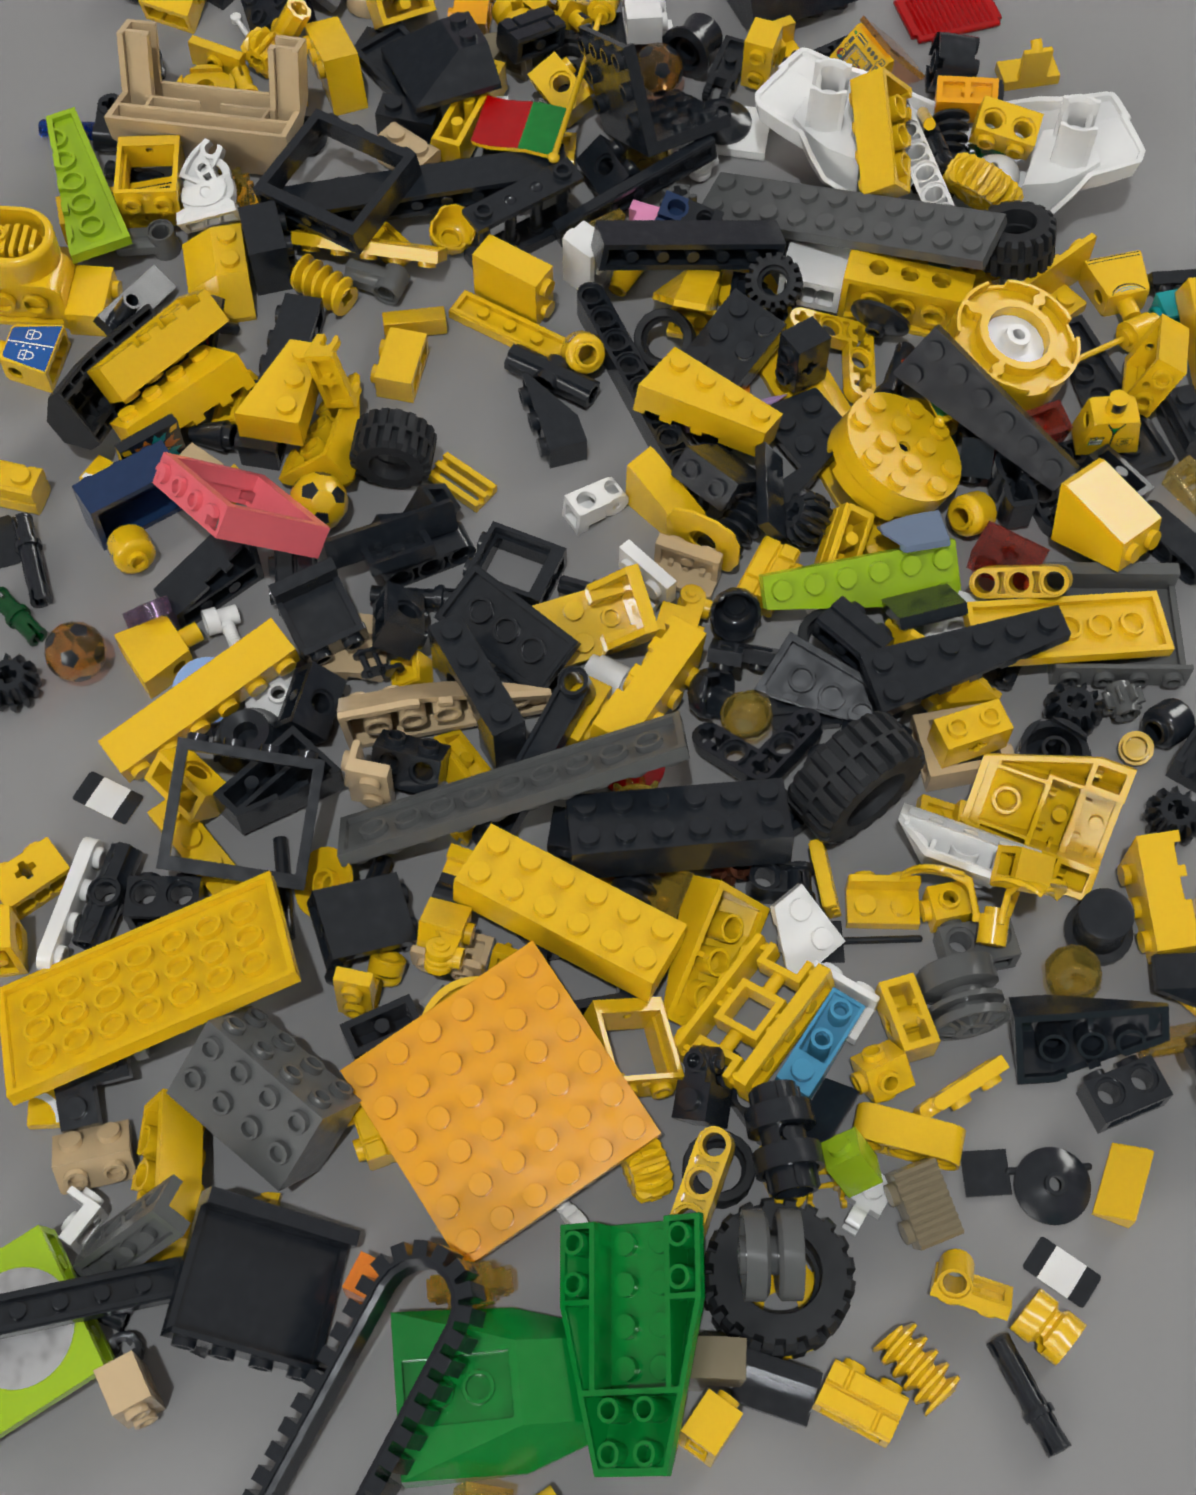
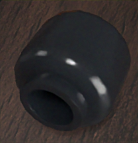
M1176 698L1164 699L1150 707L1142 718V731L1152 739L1155 746L1163 749L1172 748L1187 739L1195 727V718L1192 710L1187 704Z

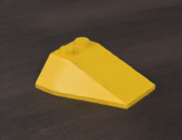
M984 753L961 821L966 825L1041 850L1043 854L1055 857L1053 878L1068 883V889L1064 895L1082 901L1083 897L1092 890L1099 872L1101 860L1121 808L1125 804L1137 769L1104 757Z

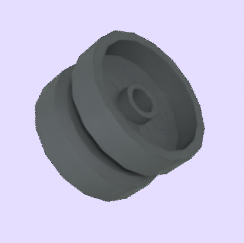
M762 1208L741 1209L739 1236L737 1238V1261L744 1302H765L771 1290V1275L774 1277L776 1294L781 1301H803L806 1260L803 1220L799 1208H778L773 1217L772 1235H770L768 1217Z

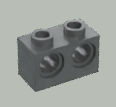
M1011 918L1006 948L977 944L976 938L979 923L972 921L962 922L960 919L949 920L941 924L937 928L932 940L938 959L962 953L955 951L950 946V943L957 942L965 947V952L984 951L990 953L996 971L1015 967L1022 954Z

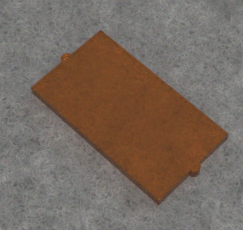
M865 16L860 19L862 24L890 56L922 80L925 77V74L899 43Z

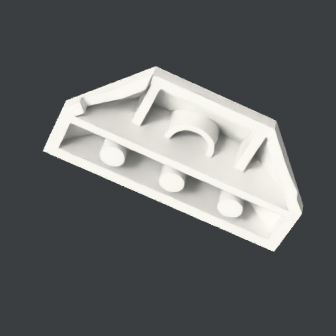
M904 803L898 818L921 864H938L964 871L965 874L973 878L975 888L985 886L991 889L995 887L989 883L998 844L1024 847L1042 853L1041 850Z

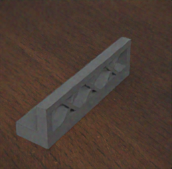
M174 1174L95 1230L72 1265L74 1271L83 1277L140 1265L184 1236L191 1223L169 1206L183 1181Z

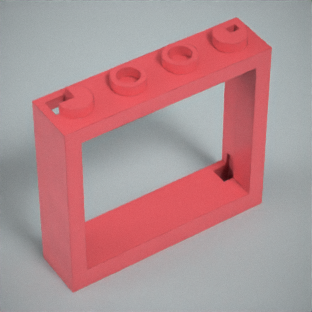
M163 452L160 463L155 468L157 471L152 483L215 538L316 559L319 558L330 527L294 500L263 474ZM231 502L243 504V505H246L247 507H245V506H240V505H236V504H232Z

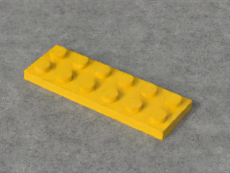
M1157 590L967 602L968 614L962 616L965 627L1059 605L1071 632L1069 640L1027 659H1020L1008 667L1170 656L1175 650Z

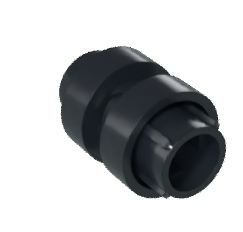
M774 1080L755 1086L748 1094L750 1107L743 1112L748 1138L753 1141H761L762 1147L752 1153L756 1179L760 1182H766L768 1193L776 1200H784L785 1198L795 1199L816 1192L821 1185L818 1172L824 1169L826 1164L821 1141L816 1138H808L807 1132L817 1124L812 1100L801 1096L800 1087L793 1080Z

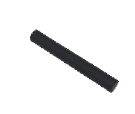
M277 836L273 838L275 871L290 874L287 837ZM277 887L290 939L294 940L296 937L292 890Z

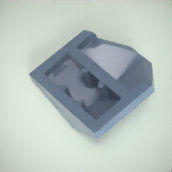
M939 510L908 515L877 526V529L884 536L899 544L900 550L904 553L950 546V538Z

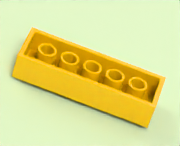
M490 824L454 878L453 901L461 905L473 907L472 911L529 941L533 940L540 947L649 1003L683 944L687 924L493 824Z

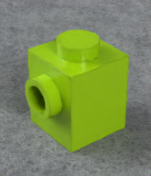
M852 1127L821 1143L826 1170L848 1198L883 1182L877 1154L856 1127Z

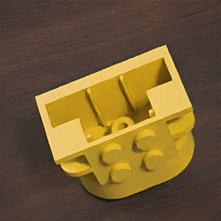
M0 205V324L64 325L66 329H69L64 313L78 263L73 264L68 247L59 246L49 219L41 212L27 207Z

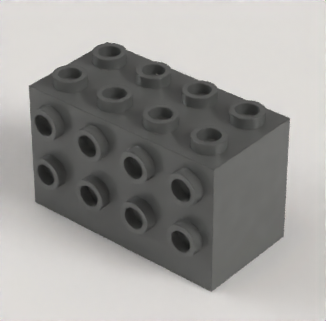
M251 1005L207 1021L166 1092L278 1191L321 1170L362 1101L353 1093V1088L349 1083L334 1076L325 1068L324 1063L319 1058L308 1054L296 1043L292 1035L281 1031L268 1020V1016L262 1010Z

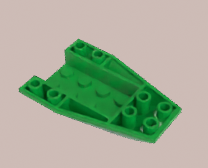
M703 1213L664 1215V1221L612 1226L597 1222L560 1225V1310L594 1477H655L672 1475L705 1301Z

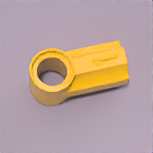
M288 0L279 17L272 21L270 32L275 31L277 35L299 37L311 17V9L303 0Z

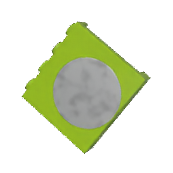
M38 1224L0 1248V1294L78 1278L55 1229ZM97 1319L0 1339V1439L95 1379L93 1370L116 1359Z

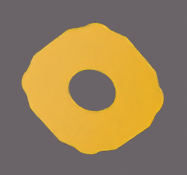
M674 508L667 515V535L679 536L687 542L699 545L692 539L690 532L700 531L714 541L716 546L714 549L717 552L723 553V571H732L739 564L740 545L735 534L721 523L696 511L682 508Z

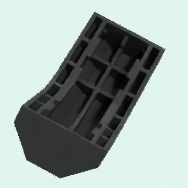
M150 304L144 305L88 351L48 397L47 423L64 443L89 450L101 445L112 430L110 423L118 417L119 411L128 405H132L146 388L155 385L165 377L166 372L170 368L179 365L189 357V354L186 353L187 355L181 361L163 371L164 374L158 380L149 385L145 384L139 389L140 395L127 404L123 401L110 404L87 374L89 369L157 315Z

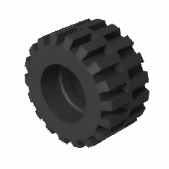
M1021 200L1000 202L999 205H992L988 207V210H984L1005 213L1007 225L985 269L982 271L991 273L990 276L1002 277L1005 280H1023L1025 277L1032 278L1037 276V272H1045L1047 266H1051L1055 258L1057 221L1053 217V213L1050 210H1045L1046 207L1042 205H1035L1034 202L1030 201L1021 202Z
M397 408L369 410V413H363L356 422L349 455L350 464L360 476H364L366 480L377 483L380 486L411 488V486L421 485L422 481H427L431 474L437 434L434 433L435 429L432 425L427 424L424 418L417 417L412 412H406L403 409Z

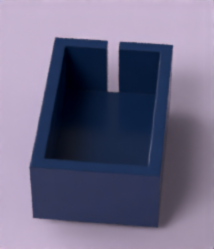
M162 440L145 446L139 452L123 460L116 461L109 467L92 476L84 477L80 482L72 485L85 522L104 551L107 550L106 543L108 537L118 527L136 524L145 530L183 510L152 483L157 471L155 468L160 463L163 452L170 453Z

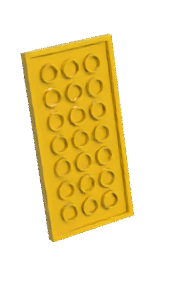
M270 870L52 964L50 969L38 970L0 987V1036L6 1097L12 1105L16 1106L202 1025L208 1020L225 1015L301 982L279 892Z

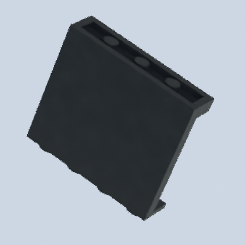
M215 1186L201 1191L160 1336L172 1339L171 1346L179 1349L195 1351L196 1346L210 1349L209 1356L215 1359L233 1362L235 1357L249 1360L248 1367L255 1370L272 1372L273 1367L287 1371L286 1378L299 1382H304L311 1368L325 1372L326 1368L319 1367L320 1361L316 1358L323 1345H325L348 1250L357 1247L360 1231Z

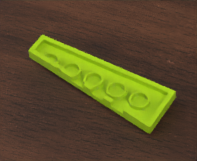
M75 107L46 116L50 145L53 152V162L57 175V185L61 198V208L65 220L68 248L73 264L132 245L130 234Z

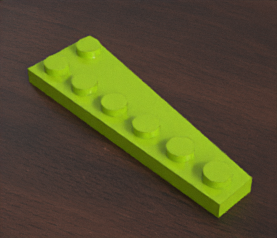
M950 538V546L908 553H904L900 548H894L759 575L763 608L766 610L829 609L841 596H844L850 602H858L864 608L883 607L881 599L945 583L957 593L959 590L961 591L956 540Z

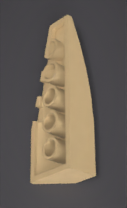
M457 681L405 686L391 685L379 691L369 693L355 692L348 697L338 699L337 718L349 750L354 739L360 740L363 748L373 746L383 729L400 730L406 735L422 737L477 726L470 704ZM502 683L522 717L541 714L552 695L549 688Z

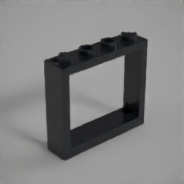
M316 108L255 184L253 190L258 203L275 200L278 213L284 212L287 221L360 255L422 175L417 154L412 149L396 145L382 135H374L365 131L358 124L352 125L341 120L333 113L328 114ZM324 136L395 167L353 222L282 190Z
M188 732L187 738L178 737L156 869L243 882L269 871L171 856L188 751L312 770L296 873L289 874L270 871L277 887L304 891L325 760L318 759L319 753L298 749L296 756L283 754V747L270 744H261L260 750L245 748L246 741L224 738L223 744L209 742L210 735Z

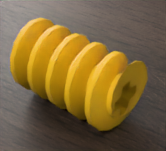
M306 253L298 260L290 276V285L296 292L302 293L304 296L322 298L323 307L326 310H331L337 316L347 314L356 303L359 295L357 287H353L351 277L345 276L343 278L342 272L339 270L333 272L332 266H324L322 260H314L313 255L310 253Z
M914 1322L896 1328L877 1344L872 1351L887 1350L881 1363L883 1365L897 1363L892 1373L894 1378L908 1376L903 1385V1390L908 1392L918 1388L919 1391L913 1402L916 1405L925 1402L930 1403L924 1414L926 1417L956 1391L955 1388L960 1381V1376L955 1375L945 1378L944 1375L950 1364L948 1362L938 1365L933 1363L939 1351L937 1349L927 1352L922 1350L928 1338L926 1335L916 1339L912 1338L917 1324Z

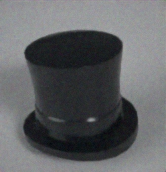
M691 14L682 26L672 27L663 35L662 47L659 48L662 61L667 63L669 69L678 75L683 68V77L698 78L702 76L709 67V56L717 51L722 44L723 35L721 28L707 14ZM667 45L677 50L681 66L678 69L671 63L672 54L666 48Z
M1099 888L1086 894L1080 904L1073 907L1065 919L1063 928L1064 938L1069 949L1077 958L1093 966H1107L1122 959L1129 951L1133 942V924L1135 919L1133 906L1127 897L1113 889Z

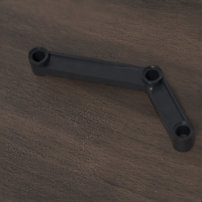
M568 666L559 674L558 684L515 762L547 753L566 745L586 706L592 703L596 695V689L582 667ZM576 683H583L579 690L570 691ZM524 810L508 815L501 821H489L476 825L472 832V839L475 845L478 844L490 824L516 835L529 811ZM516 934L517 937L524 943V945L531 942Z

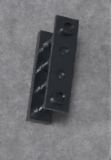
M565 157L557 163L462 209V215L478 233V243L464 250V259L473 269L472 254L485 238L491 234L490 229L504 223L505 230L493 236L529 254L556 241L552 222L575 209L568 201L569 189L584 182V176L569 158ZM556 196V204L543 210V202ZM530 209V217L517 223V215Z

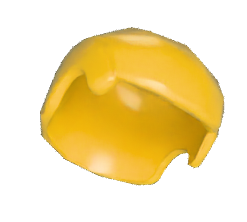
M458 204L440 207L436 216L431 220L429 227L431 243L434 246L448 248V254L452 256L463 253L464 250L470 248L476 236V231L462 215V209L466 207Z

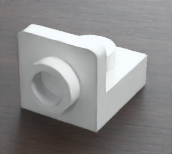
M71 1185L67 1193L82 1207L78 1212H72L65 1219L61 1227L62 1232L58 1237L67 1247L79 1255L91 1234L103 1225L109 1215L101 1207L104 1200L87 1187L80 1192Z

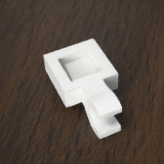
M882 1173V1183L851 1198H848L847 1195L845 1196V1199L853 1205V1208L841 1229L854 1237L867 1214L878 1220L888 1202L883 1188L888 1182Z

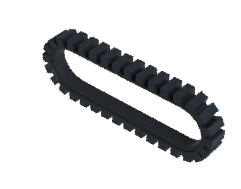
M414 1240L413 1245L403 1241L391 1246L393 1258L381 1253L370 1264L379 1276L374 1279L362 1274L355 1289L367 1296L363 1302L349 1298L342 1311L353 1318L351 1325L337 1321L329 1334L341 1342L339 1347L334 1348L323 1345L316 1358L328 1366L326 1371L311 1368L303 1382L315 1390L313 1395L298 1392L290 1406L302 1414L300 1419L285 1416L277 1430L289 1438L287 1443L272 1440L264 1454L276 1462L275 1465L259 1464L251 1478L261 1485L262 1489H245L242 1495H284L394 1291L404 1278L416 1271L431 1269L435 1270L445 1279L451 1293V1311L446 1326L355 1495L398 1494L402 1485L390 1478L391 1474L408 1475L415 1461L405 1455L403 1451L405 1448L420 1451L428 1436L418 1431L416 1427L418 1424L434 1426L441 1412L428 1404L431 1399L446 1403L453 1388L441 1380L444 1375L459 1379L466 1364L456 1359L454 1355L457 1351L471 1355L478 1340L466 1333L468 1326L483 1328L486 1312L472 1308V1305L486 1301L484 1286L473 1282L480 1275L472 1263L462 1260L463 1255L441 1244L428 1240Z

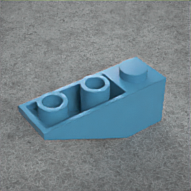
M833 987L776 1075L775 1080L787 1079L795 1081L796 1085L800 1087L801 1096L812 1099L866 1006Z

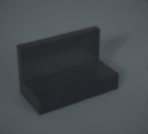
M747 1348L746 1381L740 1387H733L731 1396L739 1402L740 1406L806 1428L823 1373Z

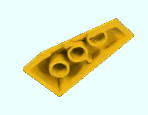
M684 270L653 292L652 299L694 310H716L723 272H717L716 270Z
M357 372L347 376L352 389L356 382L360 384V375ZM360 396L357 399L358 404L355 408L327 409L324 401L321 402L316 410L319 418L308 428L304 446H301L298 451L296 449L291 450L285 460L279 476V480L283 484L294 486L295 482L302 476L312 472L331 474L344 487L349 486L356 476V469L352 468L349 455L356 422L360 419Z
M693 875L678 916V920L687 924L683 944L669 968L663 1003L669 1021L679 1026L688 1023L695 1014L700 1000L708 997L717 985L720 974L725 969H729L737 959L742 945L747 941L750 942L757 932L761 934L770 908L722 880Z

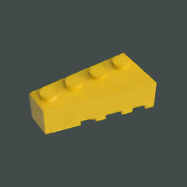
M201 345L194 348L189 353V357L180 365L170 368L165 374L166 377L159 383L146 388L142 392V397L134 404L121 409L118 417L110 425L121 441L171 413L177 419L180 429L194 425L197 426L206 419L204 416L206 411L219 404L222 407L233 401L231 394L242 387L248 391L256 383L237 353Z

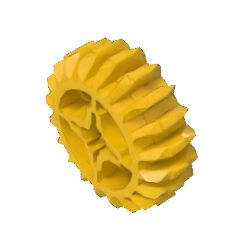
M957 153L954 159L947 165V169L942 176L949 192L953 193L957 199H960L972 209L988 210V207L999 205L1000 202H1014V200H1021L1022 202L1024 198L1022 189L1018 186L1017 182L1011 179L1010 175H1007L993 163H989L984 158H979L975 154Z

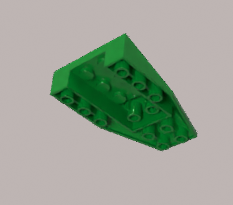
M513 1307L478 1309L486 1312L483 1328L468 1326L466 1332L478 1340L477 1345L471 1355L460 1351L455 1353L454 1357L466 1365L459 1379L447 1375L443 1376L441 1381L453 1388L446 1403L432 1399L428 1405L441 1413L433 1427L422 1424L417 1425L416 1429L428 1436L421 1450L405 1448L403 1451L405 1455L415 1461L408 1475H401V1483L405 1489L529 1475L588 1446L562 1318ZM451 1310L390 1312L397 1416L446 1326Z

